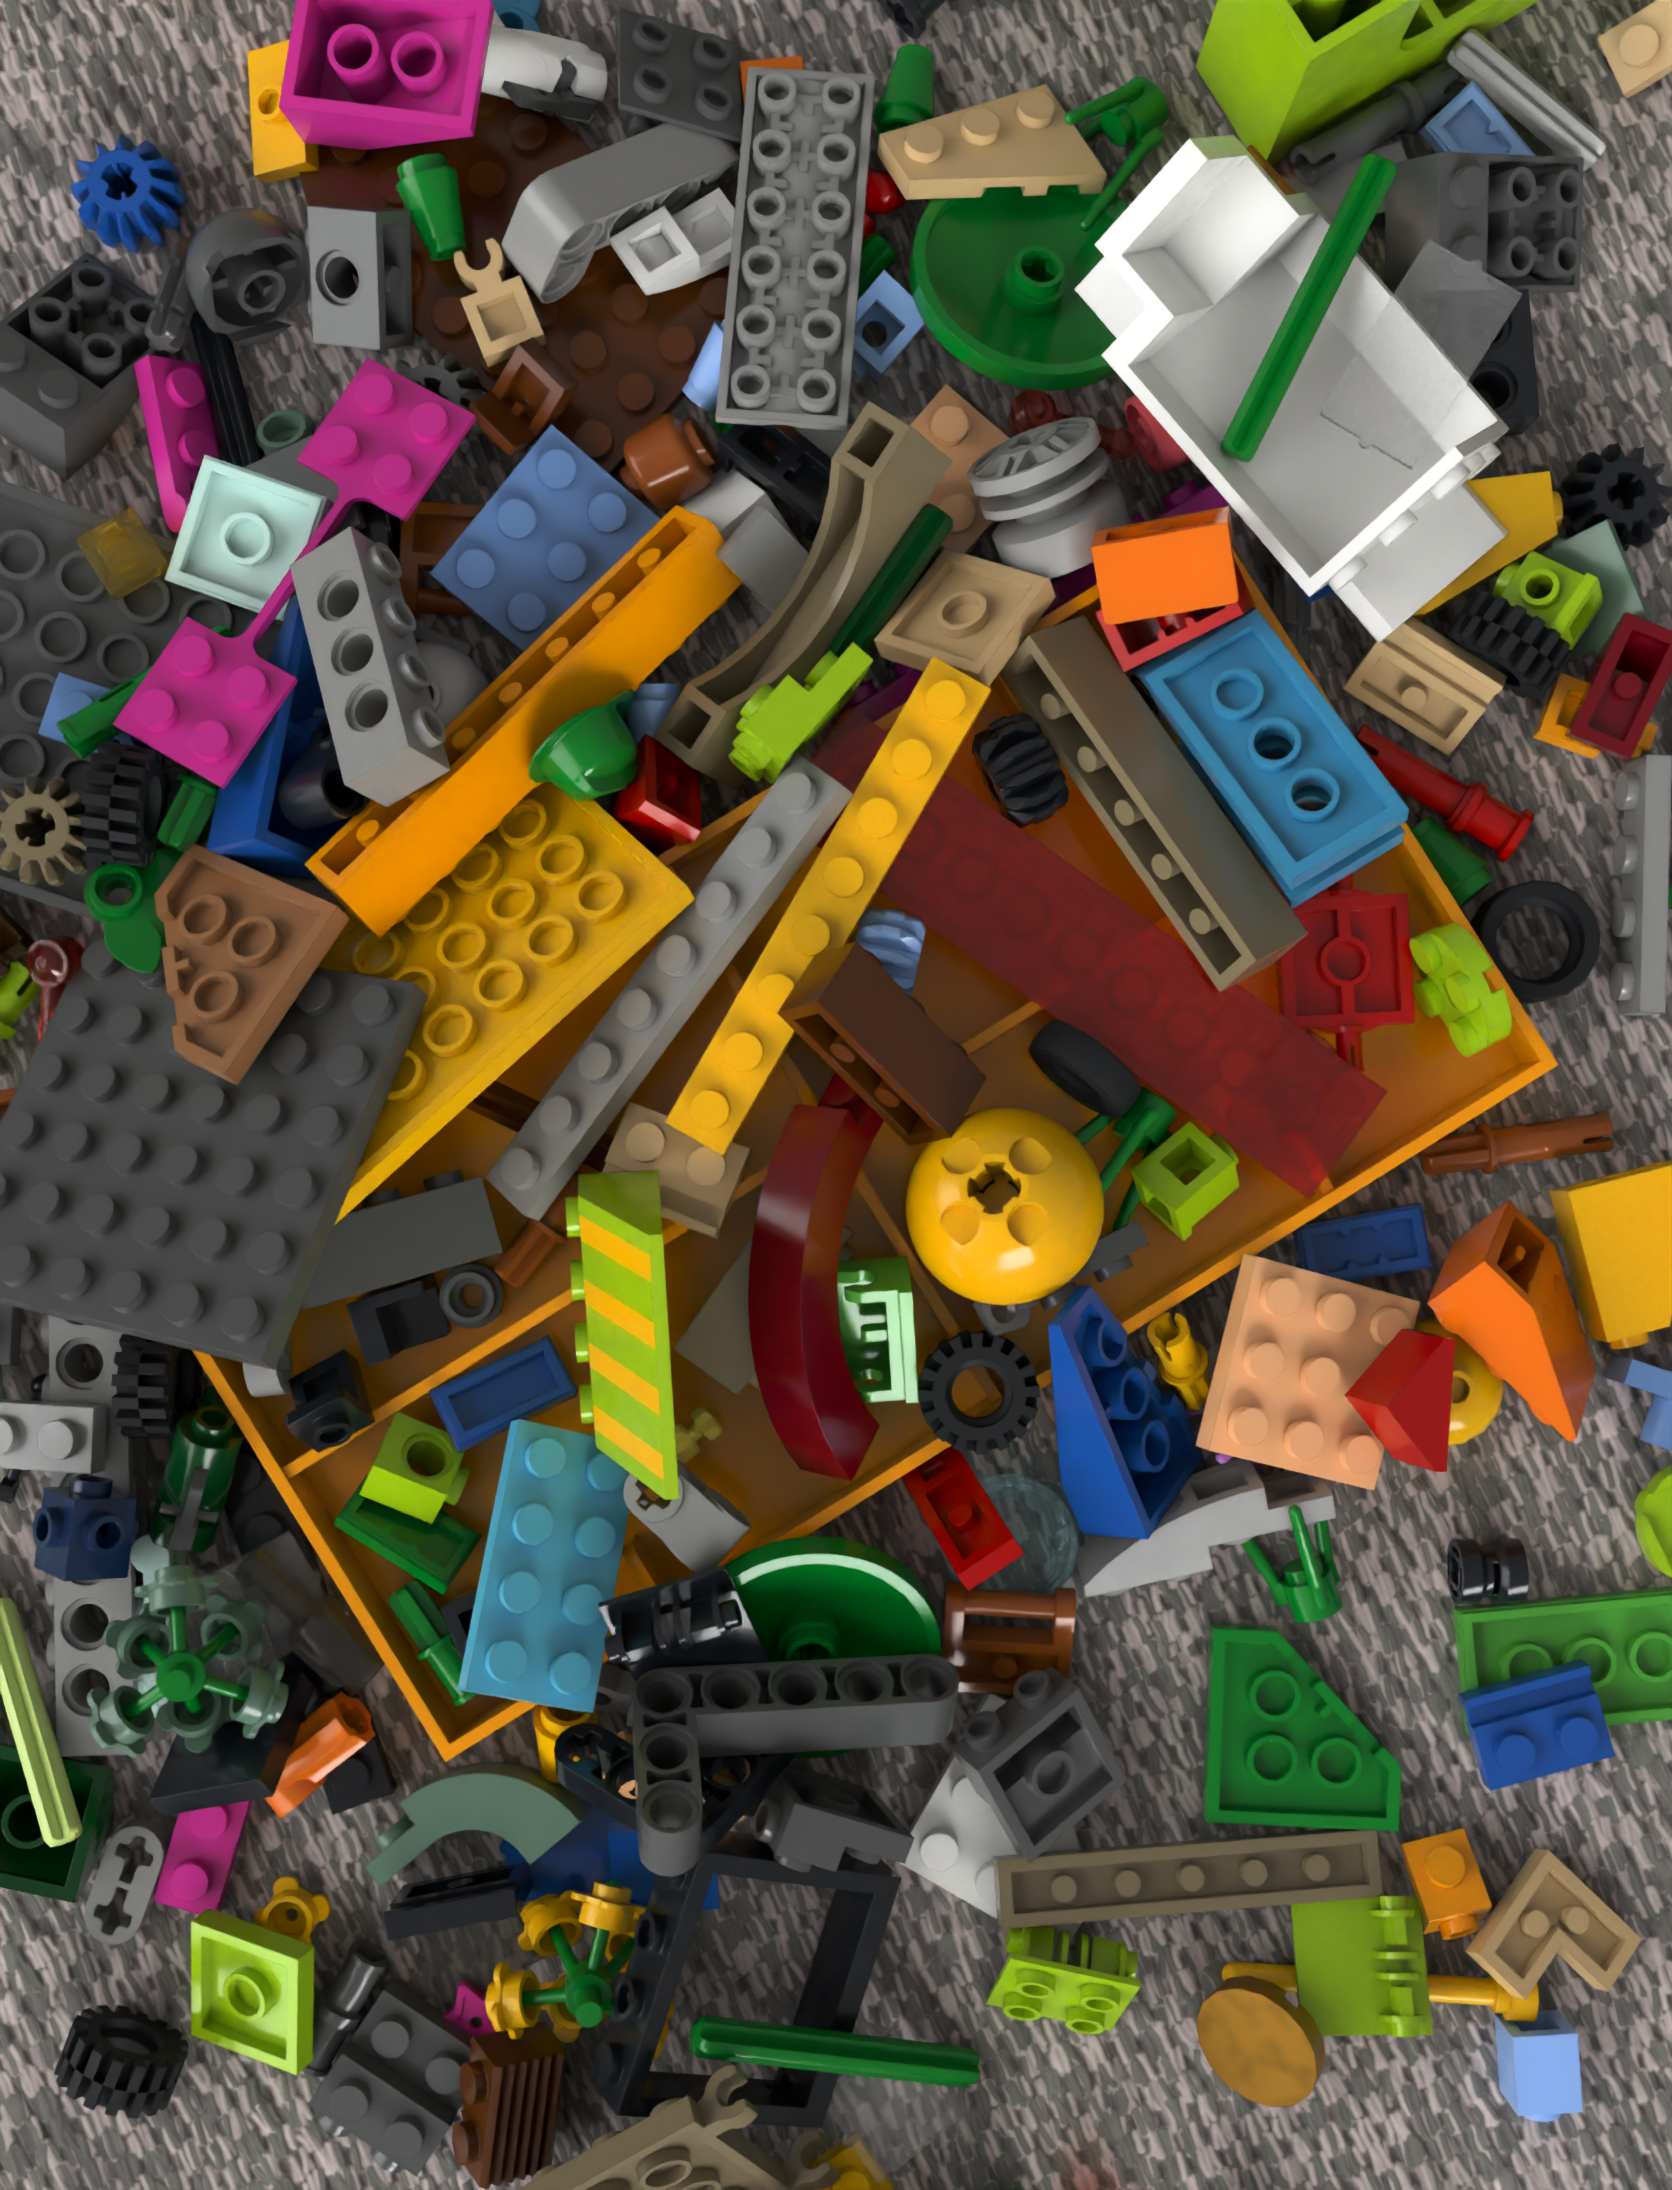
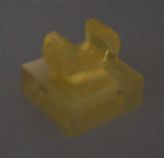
M132 506L75 539L109 595L116 601L167 572L169 567L166 557Z

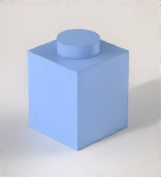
M1559 2010L1538 2011L1535 2022L1507 2021L1502 2013H1494L1499 2090L1517 2116H1524L1533 2121L1549 2122L1559 2119L1562 2113L1583 2112L1578 2033Z

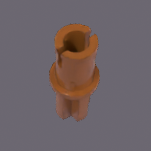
M575 1171L539 1221L526 1217L528 1219L495 1262V1272L510 1285L517 1288L523 1287L555 1244L559 1242L564 1245L568 1240L565 1236L567 1232L565 1198L578 1197V1172Z

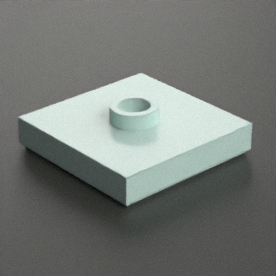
M204 455L165 580L259 613L290 569L289 565L294 563L330 511L333 501L319 494ZM294 590L275 618L276 620L284 621L294 595H297L296 590Z

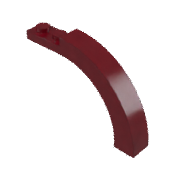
M835 1072L817 1106L795 1105L781 1133L769 1164L759 1199L752 1236L748 1280V1314L754 1367L762 1399L772 1425L786 1451L801 1470L852 1482L880 1425L863 1403L847 1365L838 1318V1260L845 1215L861 1165L884 1120Z

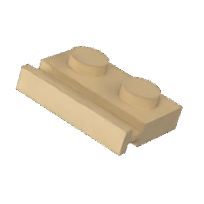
M1411 616L1380 643L1374 640L1347 678L1342 689L1447 756H1450L1487 709L1490 701L1503 689L1507 676Z
M629 1101L604 1162L606 1164L602 1173L659 1169L662 1217L718 1239L721 1225L731 1207L753 1151L750 1148L732 1142L725 1155L722 1156L665 1123L668 1116Z

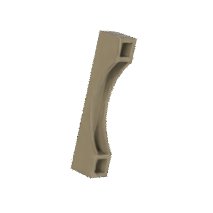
M868 401L831 458L829 490L821 524L809 555L790 591L769 619L742 647L713 669L686 684L653 737L690 767L737 791L746 775L732 763L728 755L735 748L732 742L741 733L735 728L743 717L740 711L765 682L775 689L789 674L803 688L805 687V678L822 659V656L916 518L952 460L910 425Z

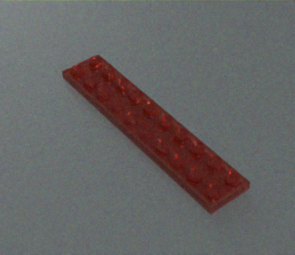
M848 706L812 756L810 762L854 794L888 733ZM945 774L877 890L1055 1019L1085 1032L1117 1056L1133 1075L1307 1199L1311 1198L1388 1092L1240 985L1235 984L1219 992L1190 949ZM846 806L816 845L820 850H822Z

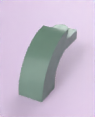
M482 1762L457 1767L425 1782L399 1803L414 1825L405 1815L374 1841L382 1852L364 1867L378 1886L382 1887L438 1839L464 1830L485 1831L505 1839L531 1865L581 1823L591 1808L578 1795L566 1789L562 1784L546 1780L540 1770L529 1766L509 1762Z

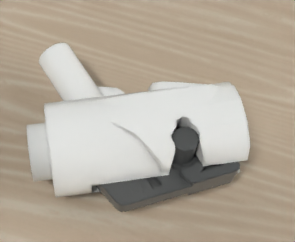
M494 9L481 92L510 99L518 107L543 112L550 117L556 115L589 124L594 118L593 111L597 105V100L603 101L607 89L608 72L603 56L600 53L591 51L587 45L577 41L535 31L506 28Z

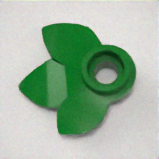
M157 849L154 861H150V866L148 867L107 863L97 868L86 881L84 887L85 903L90 913L98 921L104 923V942L107 949L115 959L137 972L153 974L156 972L161 961V948H163V944H167L164 923L157 917L154 894L183 855L182 852L172 849ZM124 888L131 892L130 899L124 904L114 905L107 901L109 894L115 889Z

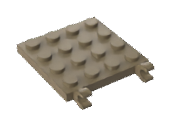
M727 2065L718 2069L710 2077L705 2087V2092L699 2101L696 2102L688 2095L684 2098L664 2101L654 2107L650 2116L624 2131H613L600 2136L592 2143L591 2149L566 2163L552 2164L542 2168L533 2176L530 2183L517 2190H821L832 2186L840 2178L838 2169L828 2161L814 2169L811 2168L814 2154L830 2145L828 2137L818 2129L805 2131L797 2137L791 2147L790 2155L784 2164H781L737 2132L735 2129L749 2125L758 2116L756 2107L746 2099H741L728 2106V2098L731 2092L747 2083L748 2079L747 2075L738 2067Z

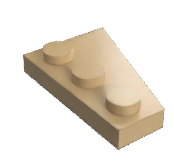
M1047 84L882 133L879 137L877 150L878 157L906 200L982 197L988 187L1020 186L1023 196L1046 195L1050 185H1077L1080 194H1097L1102 192L1107 177L1106 171L1074 124H1066L1064 120L1066 112Z

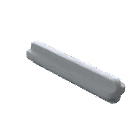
M1469 28L1455 40L1446 56L1448 63L1470 82L1473 80L1482 92L1560 157L1584 158L1583 172L1595 165L1607 147L1606 140L1475 29Z

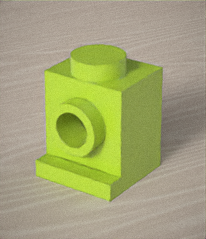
M1532 550L1521 565L1516 562L1508 564L1499 575L1493 589V596L1495 598L1497 596L1505 598L1513 607L1518 604L1527 609L1526 613L1531 617L1538 616L1546 622L1545 627L1558 631L1561 634L1560 639L1567 641L1571 646L1570 650L1574 648L1604 604L1597 577L1589 573L1582 575ZM1541 586L1551 591L1543 598H1533Z
M1190 1121L1131 1169L1135 1186L1140 1196V1202L1183 1242L1193 1234L1192 1226L1240 1187L1236 1169L1239 1160L1234 1150L1219 1135L1213 1133L1207 1137Z

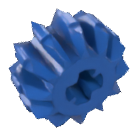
M120 133L115 150L111 151L104 144L95 141V150L98 158L94 162L77 160L78 171L85 179L70 185L74 198L81 205L78 209L79 218L89 230L97 231L99 239L112 249L122 242L128 251L138 255L143 242V236H147L155 246L163 248V236L158 229L162 225L168 228L181 229V220L174 209L187 205L186 194L180 185L177 184L180 181L178 170L171 160L162 158L157 147L147 140L136 147L129 137H125ZM127 191L132 193L130 197H127L125 194Z

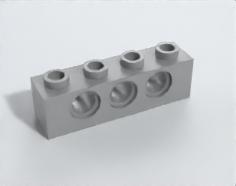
M349 526L289 566L344 785L385 807H389L451 770L443 743L447 735L445 727L433 707L428 688L431 684V675L418 652L413 633L416 630V621L403 597L399 578L402 576L399 561L384 543H375L352 526Z

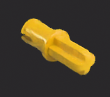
M1165 1312L1154 1318L1147 1328V1337L1159 1356V1371L1166 1382L1176 1387L1180 1397L1185 1400L1189 1409L1200 1411L1207 1401L1212 1381L1208 1371L1210 1364L1209 1355L1203 1345L1194 1341L1186 1318L1176 1313L1174 1317L1178 1327L1176 1328L1170 1312Z

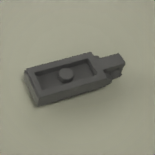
M1134 1221L1100 1236L1083 1268L1069 1282L1055 1292L1040 1299L1016 1305H993L974 1301L972 1306L976 1310L989 1338L1023 1328L1028 1324L1032 1307L1039 1305V1301L1044 1311L1067 1301L1077 1289L1075 1282L1083 1277L1094 1273L1099 1283L1133 1266V1263L1128 1254L1150 1243L1140 1223L1136 1224Z

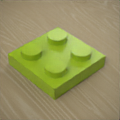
M207 1908L191 1921V2035L291 2074L298 2075L313 2061L314 1945Z

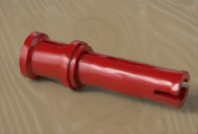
M1365 723L1355 736L1359 743L1375 752L1374 756L1366 751L1391 786L1446 817L1444 825L1448 827L1449 832L1455 835L1464 832L1495 850L1494 857L1502 863L1515 851L1534 820L1535 813L1527 808L1519 812L1487 793L1488 786L1484 783L1470 781L1468 785L1463 784L1444 771L1439 770L1373 731Z

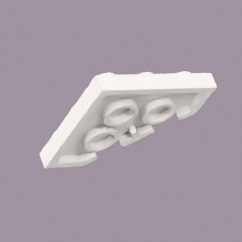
M985 1694L974 1715L983 1711L995 1712L1009 1699L1001 1694ZM952 1752L908 1830L914 1837V1841L905 1864L898 1863L997 1919L993 1856L1017 1855L1018 1853L1015 1851L991 1806L975 1792L955 1754ZM1074 1826L1044 1852L1080 1849ZM1082 1922L1044 1925L1055 1928L1054 1953L1060 1930H1069L1070 1944Z

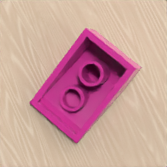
M296 0L279 108L304 143L371 150L472 137L475 131L495 6L492 0Z

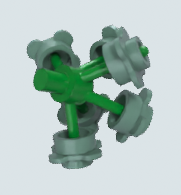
M174 1563L169 1567L156 1570L155 1582L138 1586L134 1589L135 1597H149V1602L144 1604L140 1612L125 1621H112L104 1631L103 1640L108 1647L114 1649L118 1658L115 1669L122 1678L133 1680L141 1674L157 1672V1685L143 1695L135 1688L126 1685L118 1687L110 1694L102 1687H95L87 1694V1703L93 1711V1715L89 1719V1729L98 1745L110 1750L119 1748L132 1758L139 1757L146 1750V1742L143 1736L148 1734L154 1726V1715L151 1706L163 1697H166L168 1702L159 1708L156 1716L157 1724L161 1730L165 1732L174 1731L185 1740L186 1748L192 1753L207 1751L213 1744V1735L226 1722L235 1720L244 1723L243 1736L249 1739L255 1738L259 1728L265 1722L276 1723L284 1711L289 1691L288 1685L280 1682L284 1672L283 1661L274 1659L268 1670L248 1666L240 1675L237 1683L210 1676L208 1662L213 1657L223 1661H235L243 1656L248 1661H255L265 1653L266 1644L261 1638L262 1624L268 1618L265 1607L257 1600H249L248 1602L233 1600L228 1594L221 1591L215 1592L206 1601L205 1589L218 1586V1577H197L196 1566ZM206 1608L210 1615L202 1622L200 1636L204 1646L198 1651L188 1647L186 1615ZM170 1616L172 1630L166 1625L165 1622L166 1618Z

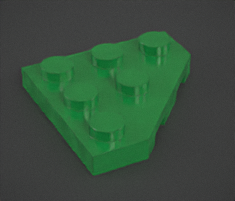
M1210 1623L1202 1817L1205 1822L1399 1831L1401 1765L1274 1626Z

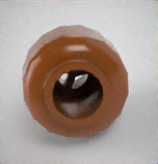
M665 413L625 439L623 454L626 465L619 469V473L627 490L638 500L643 501L647 498L657 508L670 510L675 505H680L711 484V466L716 463L717 456L704 430L693 417L683 420L677 414Z

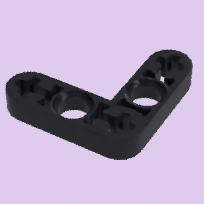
M581 1723L563 1731L555 1741L554 1747L555 1767L559 1782L566 1789L637 1832L636 1799L624 1797L618 1792L622 1785L635 1780L633 1745L596 1724ZM797 1752L699 1759L702 1797L706 1801L703 1804L700 1856L706 1854L718 1844L794 1759ZM592 1754L597 1755V1761L590 1758ZM575 1756L581 1758L578 1762L573 1761ZM727 1767L740 1768L749 1775L744 1782L735 1786H725L713 1779L715 1773Z

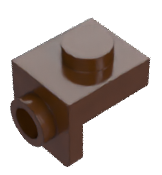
M532 337L517 345L492 391L473 399L467 411L475 414V423L484 431L490 441L498 445L506 454L514 455L534 445L551 424L555 425L578 387L579 382Z

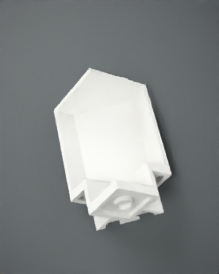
M1234 135L1189 138L1095 243V246L1104 257L1075 288V291L1117 338L1102 354V357L1304 592L1310 597L1326 585H1329L1375 640L1380 643L1509 534V531L1466 483L1468 479L1474 478L1501 454V451L1494 443L1509 430V427L1357 252L1253 459L1249 462H1242L1225 454L1221 450V442L1332 222L1306 192L1285 195Z

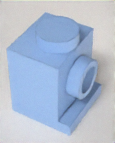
M885 270L858 300L852 377L859 381L867 373L877 382L926 325L919 314L913 296ZM871 325L881 328L885 334L884 344L879 347L868 345L862 337L864 328Z

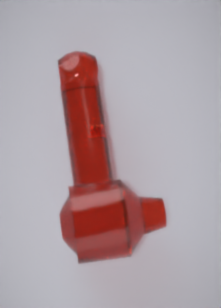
M1029 389L1022 391L1015 397L1007 415V426L1009 432L1014 437L1029 429L1074 416L1057 412L1054 400L1046 392ZM1096 423L1102 439L1097 446L1098 448H1103L1106 454H1110L1113 460H1125L1133 455L1136 450V438L1132 431L1124 427H1120L1117 430Z
M56 936L39 940L32 944L27 953V969L31 977L38 984L42 985L38 1044L68 981L81 968V957L84 948L76 939L70 936ZM38 1044L35 1045L33 1053L35 1052Z

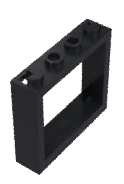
M728 1831L718 1844L706 1854L701 1855L695 1866L686 1873L673 1877L655 1874L656 1879L646 1910L640 1915L636 1923L634 1947L625 1975L619 1980L615 1988L613 1998L614 2009L604 2040L595 2051L598 2059L591 2081L617 2116L649 2117L654 2107L670 2099L684 2098L688 2095L697 2102L702 2098L707 2082L712 2076L649 2070L713 1874L836 1889L792 2026L848 2033L853 2032L902 1878L881 1859L878 1864H870L860 1861L846 1852H843L836 1872L813 1865L809 1872H799L777 1862L773 1858L774 1852L767 1842L756 1840L753 1834ZM779 2067L775 2080L747 2078V2083L731 2092L728 2098V2106L741 2099H746L754 2105L758 2116L750 2124L822 2128L839 2074Z

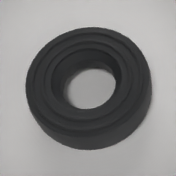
M1058 1020L1049 1021L1042 1027L1029 1046L1028 1050L1034 1062L1057 1086L1081 1104L1106 1117L1118 1119L1123 1116L1136 1101L1141 1091L1136 1077L1117 1056L1085 1032Z

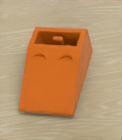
M1508 1200L1461 1235L1451 1245L1427 1304L1433 1309L1440 1324L1449 1332L1461 1336L1480 1355L1488 1371L1498 1379L1506 1380L1528 1402L1531 1411L1542 1423L1553 1426L1568 1442H1571L1577 1438L1596 1368L1555 1245Z

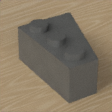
M459 1169L424 1179L423 1183L426 1192L402 1199L400 1198L398 1187L369 1194L360 1202L362 1210L348 1213L333 1227L299 1311L502 1253V1246L482 1176L464 1181L462 1171Z

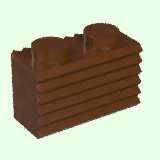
M545 2022L536 2023L533 2027H525L520 2039H511L507 2030L470 2038L472 2047L469 2050L470 2061L463 2063L460 2069V2089L464 2109L461 2110L463 2120L454 2125L452 2144L457 2162L461 2166H466L480 2188L488 2189L491 2184L500 2186L503 2181L513 2183L515 2178L525 2180L527 2175L534 2176L542 2168L552 2165L567 2050Z

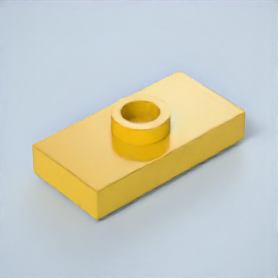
M289 40L247 52L254 177L264 183H274L300 176L299 172L319 171L318 144L304 143L279 108Z

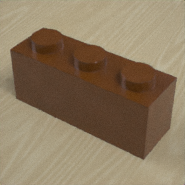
M857 941L815 954L777 1012L909 1146L951 1138L987 1078L968 1058L965 1049L950 1039L929 1018L923 1005L917 999L908 995L882 968L880 960L873 953L864 949Z

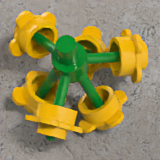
M611 1879L608 1883L594 1881L592 1893L567 1890L560 1896L557 1894L541 1896L524 1906L520 1913L525 1923L524 1931L518 1937L521 1949L525 1951L535 1950L542 1957L559 1955L566 1971L565 1974L554 1982H543L539 1985L537 1976L533 1971H511L507 1962L497 1963L493 1973L494 1981L488 1985L485 1999L487 2015L496 2032L507 2030L511 2039H520L525 2027H533L537 2023L540 2010L542 2009L546 2010L554 2024L553 2033L559 2041L570 2043L578 2038L581 2028L594 2027L608 2015L612 2016L614 2008L611 1982L619 1972L624 1974L626 1972L634 1947L636 1923L640 1915L646 1910V1906L630 1902L632 1889L620 1886L617 1879ZM582 1905L580 1915L578 1917L576 1911ZM582 1923L596 1927L589 1960L584 1961L577 1960L572 1950V1947L582 1935ZM604 1955L609 1961L606 1967L602 1964ZM673 2000L653 2061L661 2054L669 2033L668 2020L673 2016L675 2010Z

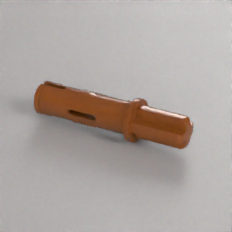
M1604 1111L1589 1115L1493 1129L1488 1124L1483 1123L1478 1124L1473 1132L1444 1136L1419 1152L1418 1157L1422 1171L1430 1176L1481 1169L1484 1174H1493L1496 1172L1497 1166L1593 1152H1610L1613 1149L1614 1140L1610 1137L1603 1138V1136L1613 1135L1614 1131L1612 1121Z

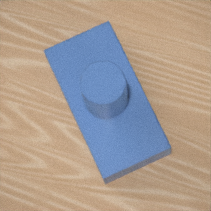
M1611 1353L1603 1376L1604 1378L1654 1394L1639 1440L1672 1451V1372Z

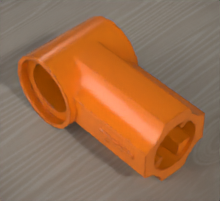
M341 1691L331 1700L328 1699L301 1723L274 1796L264 1798L279 1818L285 1816L310 1796L327 1780V1774L375 1736L371 1725V1714L358 1698H351Z

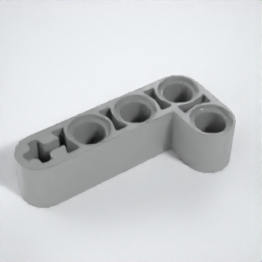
M667 122L550 169L538 176L528 185L519 198L503 238L501 250L541 303L555 302L564 297L580 282L594 252L610 245V238L663 206L666 207L672 216L720 187L723 192L737 182L740 154L727 139Z

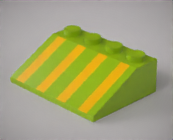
M659 1169L579 1174L578 1197H566L565 1206L568 1238L581 1237L582 1260L570 1261L572 1300H585L587 1322L575 1323L577 1363L590 1362L591 1383L579 1385L582 1424L594 1423L596 1447L664 1500L679 1499Z

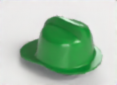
M631 688L627 689L604 704L582 711L564 722L546 738L534 753L528 766L529 778L536 783L550 781L579 802L590 801L597 797L623 790L632 784L637 772L636 758L638 749L622 718L627 713L636 693Z

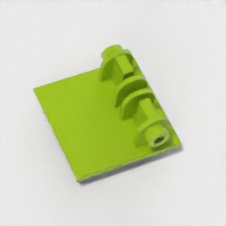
M1380 1896L1290 1904L1298 2007L1301 2004L1313 2017L1321 2036L1392 2035V2037H1419V2035H1433L1422 1917L1416 1896Z
M1044 1925L1008 1928L1005 1952L1011 1954L990 1990L986 2004L1003 2008L1005 2015L1017 2020L1034 2021L1043 2016L1066 2021L1067 2028L1082 2034H1099L1104 2030L1111 2031L1141 1987V1980L1134 1979L1138 1967V1953L1127 1950L1125 1942L1093 1936L1090 1941L1087 1969L1089 1946L1087 1934H1079L1073 1965H1068L1069 1930H1060L1054 1961H1052L1055 1928Z

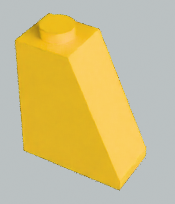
M1550 471L1466 481L1509 531V534L1412 615L1419 621L1424 620L1501 574L1508 564L1521 562L1531 550L1534 552L1539 551L1558 535L1557 530L1560 528L1563 519V505L1560 494L1557 491H1552Z
M1672 1159L1549 1190L1586 1337L1609 1342L1611 1349H1624L1648 1343L1650 1341L1648 1332L1670 1327L1672 1317Z

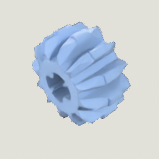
M870 908L860 919L855 942L857 941L864 949L873 953L880 960L882 968L908 995L912 996L926 932L922 918L906 914V911L887 908V910Z

